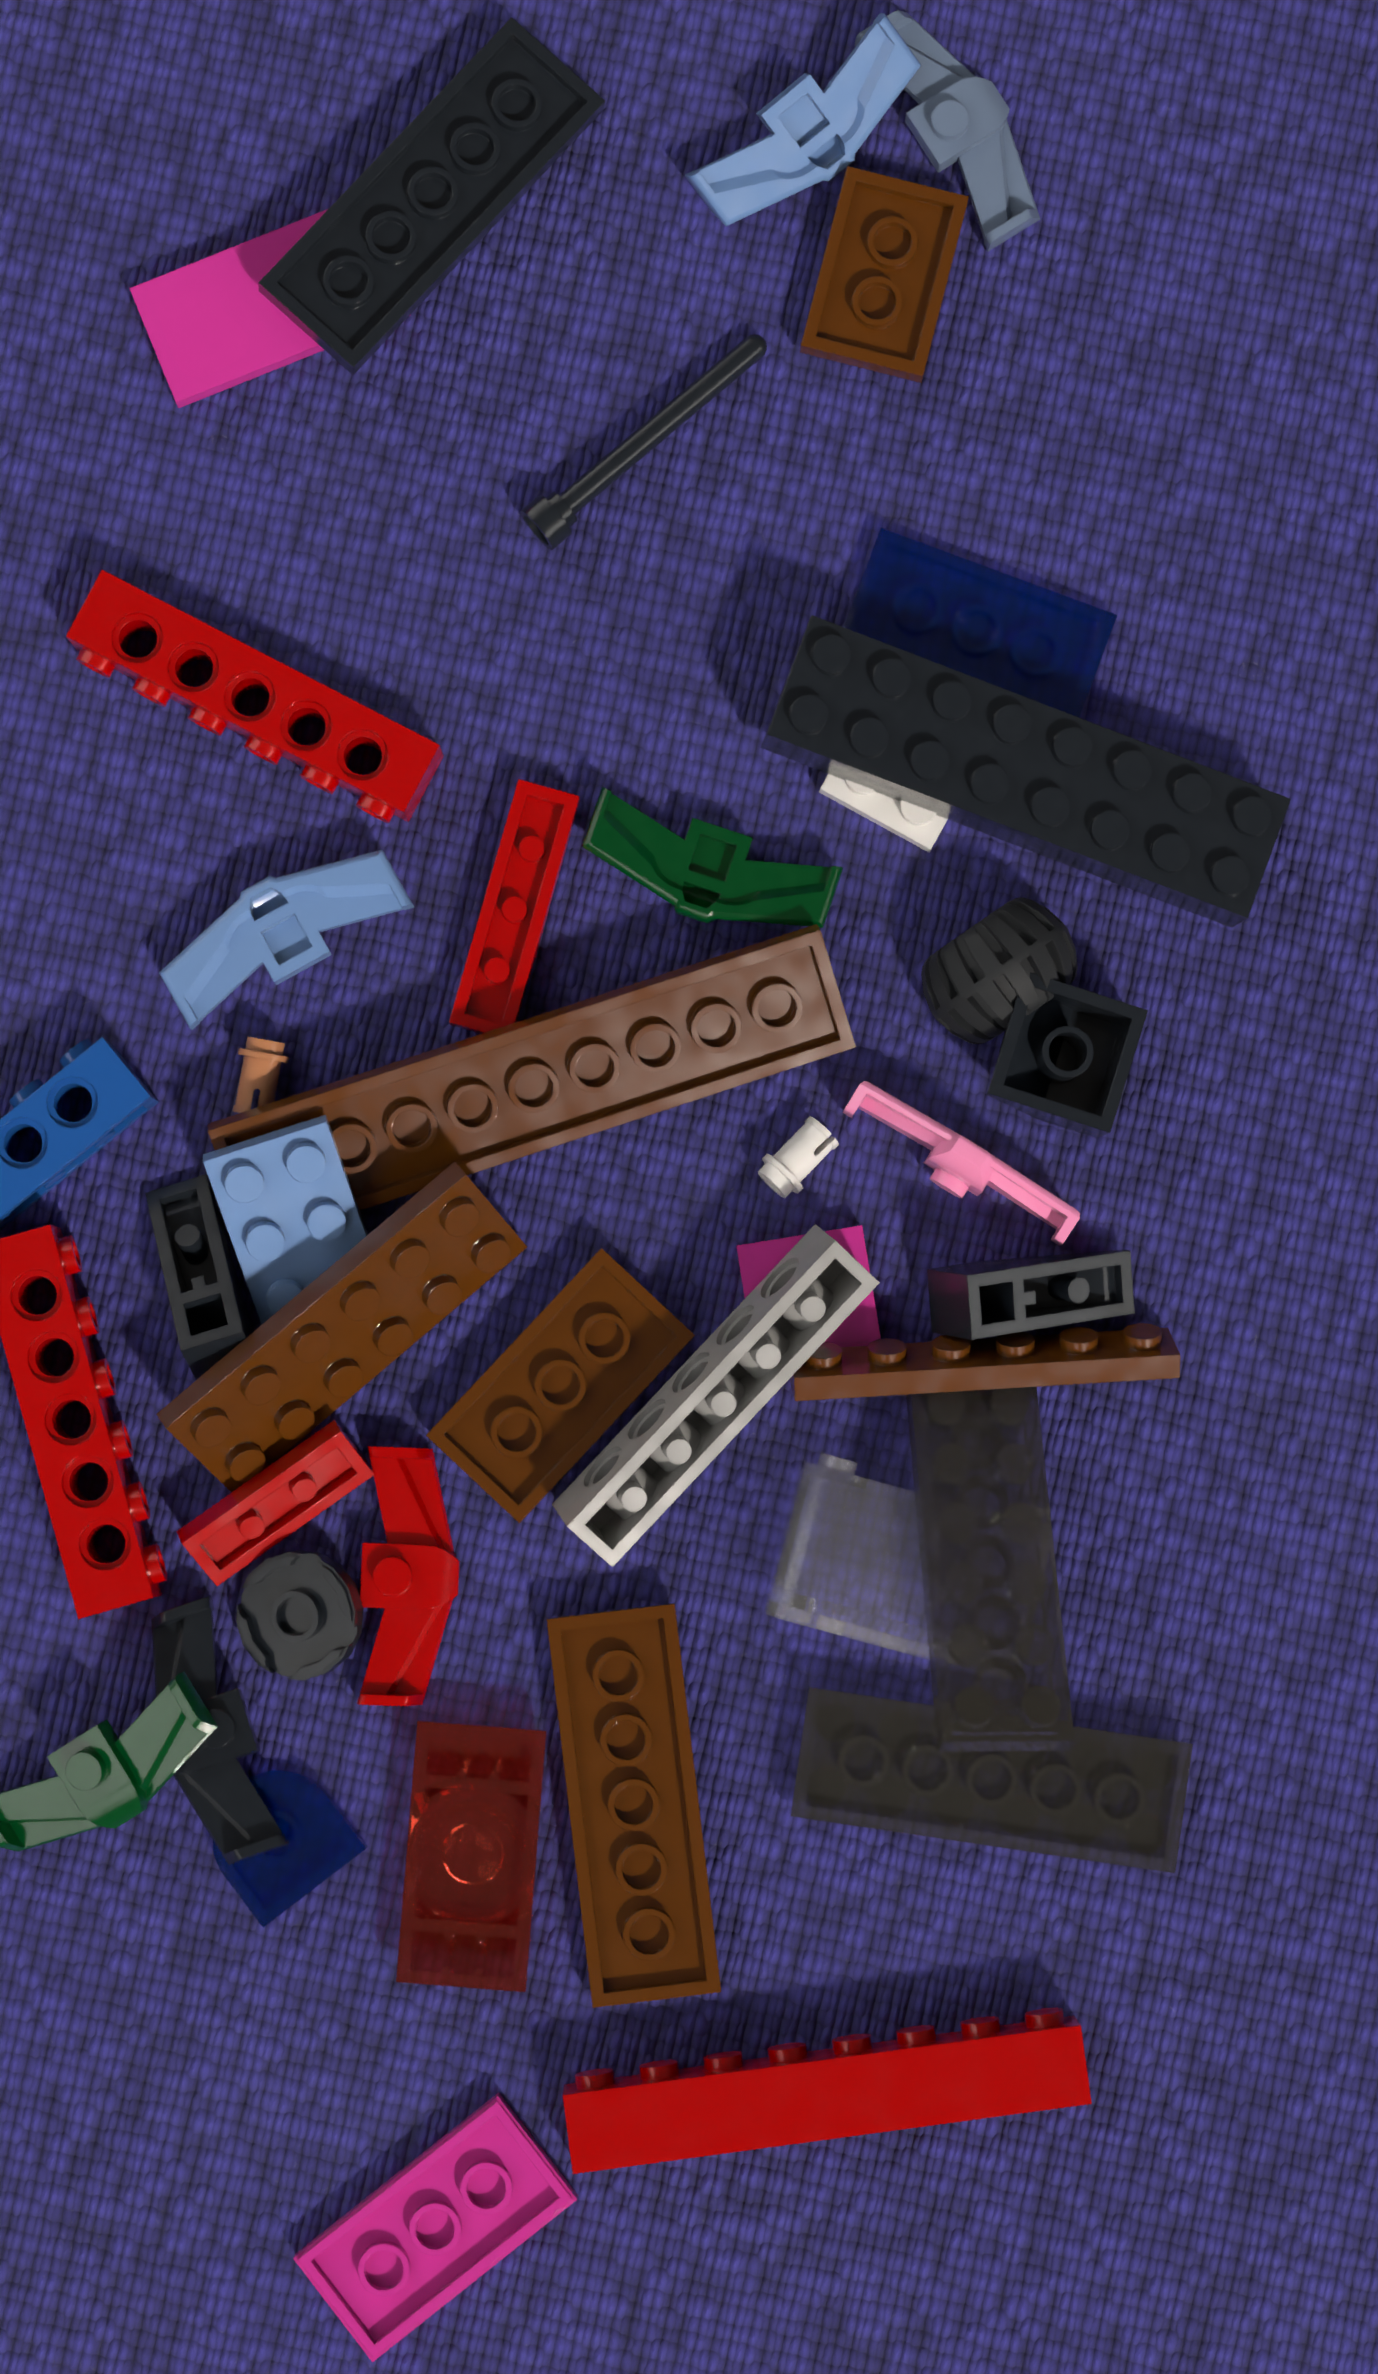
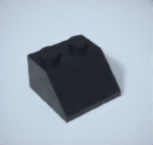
M1030 972V979L1034 987L1044 992H1050L1054 997L1029 1015H1025L1028 1005L1025 1006L1021 998L1017 996L986 1095L1035 1119L1096 1139L1105 1136L1111 1132L1148 1010L1050 979L1046 988L1039 976Z

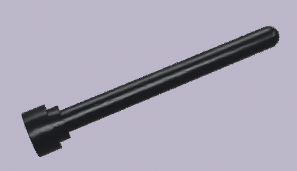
M757 334L746 337L561 494L558 495L553 491L546 498L538 495L520 511V514L534 535L550 550L555 549L572 534L570 527L577 522L575 514L761 359L767 351L765 339Z

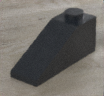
M206 1174L145 1193L180 1350L196 1380L253 1333L247 1306L211 1185Z
M1122 1249L986 1260L927 1269L932 1333L974 1340L1135 1313L1130 1250Z

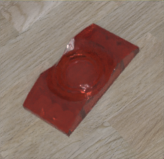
M425 1720L417 1721L396 1982L526 1992L547 1730Z

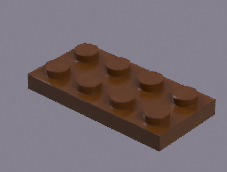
M601 1248L426 1436L518 1523H521L695 1335Z

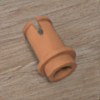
M247 1037L245 1049H238V1054L244 1055L233 1112L242 1113L251 1110L255 1089L260 1090L257 1107L275 1102L281 1063H288L289 1057L283 1056L285 1043Z

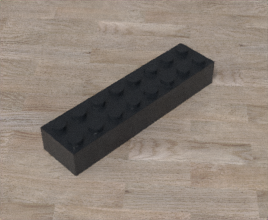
M811 615L803 632L760 747L843 780L846 779L868 787L877 793L898 801L903 800L930 810L940 817L1231 928L1246 920L1249 916L1291 800L1285 796Z

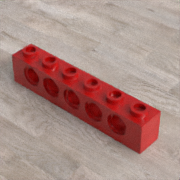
M101 570L66 635L74 648L80 651L76 660L85 667L107 678H110L112 672L116 670L136 680L132 690L144 698L163 707H166L169 699L191 709L187 718L198 726L219 736L222 735L225 728L247 738L243 747L252 754L274 765H277L281 757H284L303 767L299 776L308 783L330 794H333L337 786L357 795L359 799L356 806L359 809L386 823L390 822L393 815L409 823L444 757L440 745L104 570ZM150 631L157 635L156 646L150 654L141 658L127 655V643L135 633ZM195 660L211 662L213 664V673L205 684L198 687H190L182 683L183 670L189 663ZM258 688L269 693V703L262 713L255 716H245L237 711L238 700L244 692ZM314 717L325 722V733L317 743L313 745H300L293 740L294 728L301 720ZM370 746L378 749L382 753V760L374 772L359 775L348 768L349 758L358 748Z
M50 1224L0 1238V1336L78 1619L162 1596L159 1583L167 1581V1570L159 1545L157 1543L148 1545L142 1521L150 1519L149 1504L141 1482L131 1484L125 1459L133 1457L132 1443L125 1422L123 1420L114 1422L108 1397L116 1395L115 1381L107 1359L97 1360L91 1335L99 1333V1324L90 1297L80 1298L74 1274L82 1272V1263L76 1242L72 1235L63 1237L61 1228ZM47 1278L54 1284L57 1298L54 1306L48 1312L38 1315L30 1309L27 1302V1293L34 1282ZM62 1339L71 1346L74 1360L71 1368L65 1374L56 1377L45 1367L44 1354L51 1343ZM74 1401L83 1403L91 1415L89 1429L78 1438H72L67 1435L61 1426V1414L64 1408ZM89 1463L100 1465L108 1477V1486L105 1493L96 1500L86 1498L78 1487V1475L82 1468ZM105 1525H112L118 1528L125 1538L124 1552L114 1562L101 1558L95 1549L96 1534Z

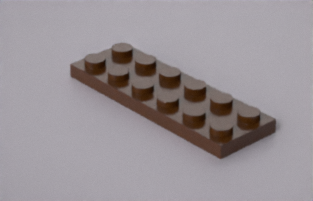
M454 1161L156 1415L165 1428L230 1492H233L284 1455L523 1252L527 1246Z
M675 1603L547 1618L592 2008L721 1992Z

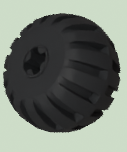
M1015 898L943 946L924 962L921 972L923 993L935 1019L951 1034L968 1043L984 1044L1006 1030L1017 996L1021 998L1025 1006L1028 1005L1025 1015H1029L1054 997L1050 992H1044L1034 987L1030 979V972L1037 974L1046 988L1049 985L1050 979L1069 985L1074 981L1078 970L1076 949L1067 927L1048 908L1028 898Z

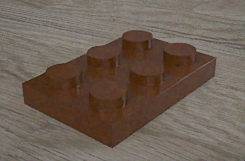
M847 166L802 338L800 353L922 383L969 196Z

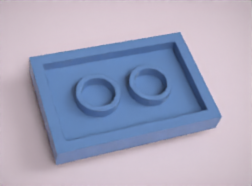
M326 1115L203 1154V1164L261 1325L368 1235Z

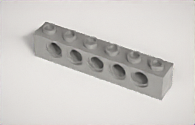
M815 1224L554 1501L552 1506L565 1525L613 1567L880 1282L836 1240Z

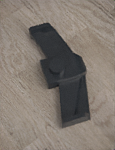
M205 1597L161 1612L151 1619L155 1692L157 1697L177 1674L184 1671L218 1726L173 1776L228 1865L288 1845L290 1842L238 1760L244 1756L259 1752L260 1748L241 1689L236 1688L218 1695L213 1623L214 1607L212 1598Z

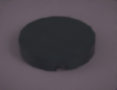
M294 1550L264 1560L248 1574L242 1589H245L241 1595V1604L237 1605L236 1623L243 1646L259 1666L271 1673L277 1672L282 1676L289 1677L287 1679L306 1680L333 1671L351 1656L362 1634L363 1605L356 1583L341 1564L320 1552Z

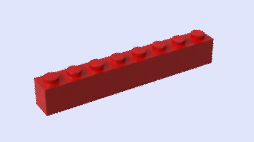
M1044 2008L1026 2012V2022L1000 2025L999 2017L995 2016L977 2017L961 2021V2031L936 2034L935 2026L919 2025L897 2030V2040L871 2043L870 2034H851L832 2039L833 2048L807 2052L806 2043L794 2042L771 2046L768 2048L769 2057L743 2060L741 2051H726L704 2056V2066L679 2069L677 2060H659L641 2064L639 2066L640 2074L614 2078V2071L611 2068L579 2072L575 2074L576 2083L565 2084L563 2090L573 2174L1092 2104L1081 2024L1075 2016L1064 2017L1062 2008Z

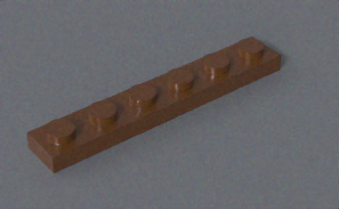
M1148 1323L1131 1324L1126 1326L1124 1330L1096 1332L1086 1327H1071L1064 1329L1060 1334L1033 1336L1027 1332L998 1335L996 1338L974 1340L942 1335L933 1339L932 1342L904 1343L897 1339L883 1338L874 1340L867 1346L840 1347L834 1343L824 1342L790 1378V1383L795 1401L1172 1379L1180 1378V1353L1168 1328H1159Z

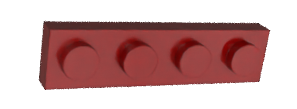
M518 779L449 1019L450 1025L482 1034L517 1022L580 803V796Z

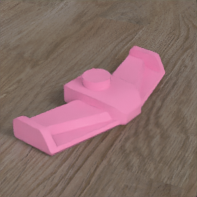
M863 1081L859 1084L843 1111L845 1115L852 1118L859 1108L931 1150L924 1161L925 1165L934 1170L929 1179L954 1196L962 1199L967 1190L978 1196L988 1185L1056 1229L1051 1241L1059 1246L1065 1242L1080 1219V1213L1077 1209L1007 1165L987 1150L870 1082Z

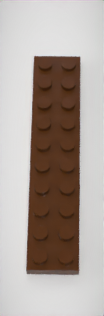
M817 924L208 1123V1133L214 1150H218L326 1115L359 1211L420 1191L454 1161L466 1175H470L856 1048L821 930Z

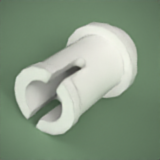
M809 1116L805 1124L774 1156L766 1154L762 1158L765 1165L758 1171V1174L781 1197L786 1198L792 1191L798 1194L803 1189L800 1182L839 1143L836 1138L830 1137L831 1132L824 1125Z

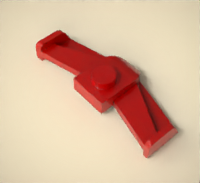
M367 1446L387 1543H362L360 1599L363 1608L385 1609L357 1704L382 1706L423 1705L453 1599L459 1594L460 1560L454 1554L433 1448Z

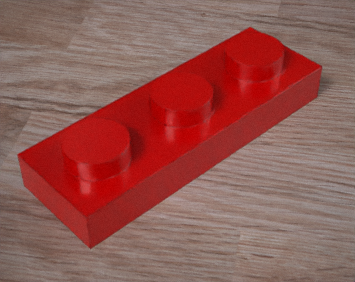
M333 1420L176 1532L182 1545L213 1583L218 1586L374 1476V1473L368 1462L338 1423Z

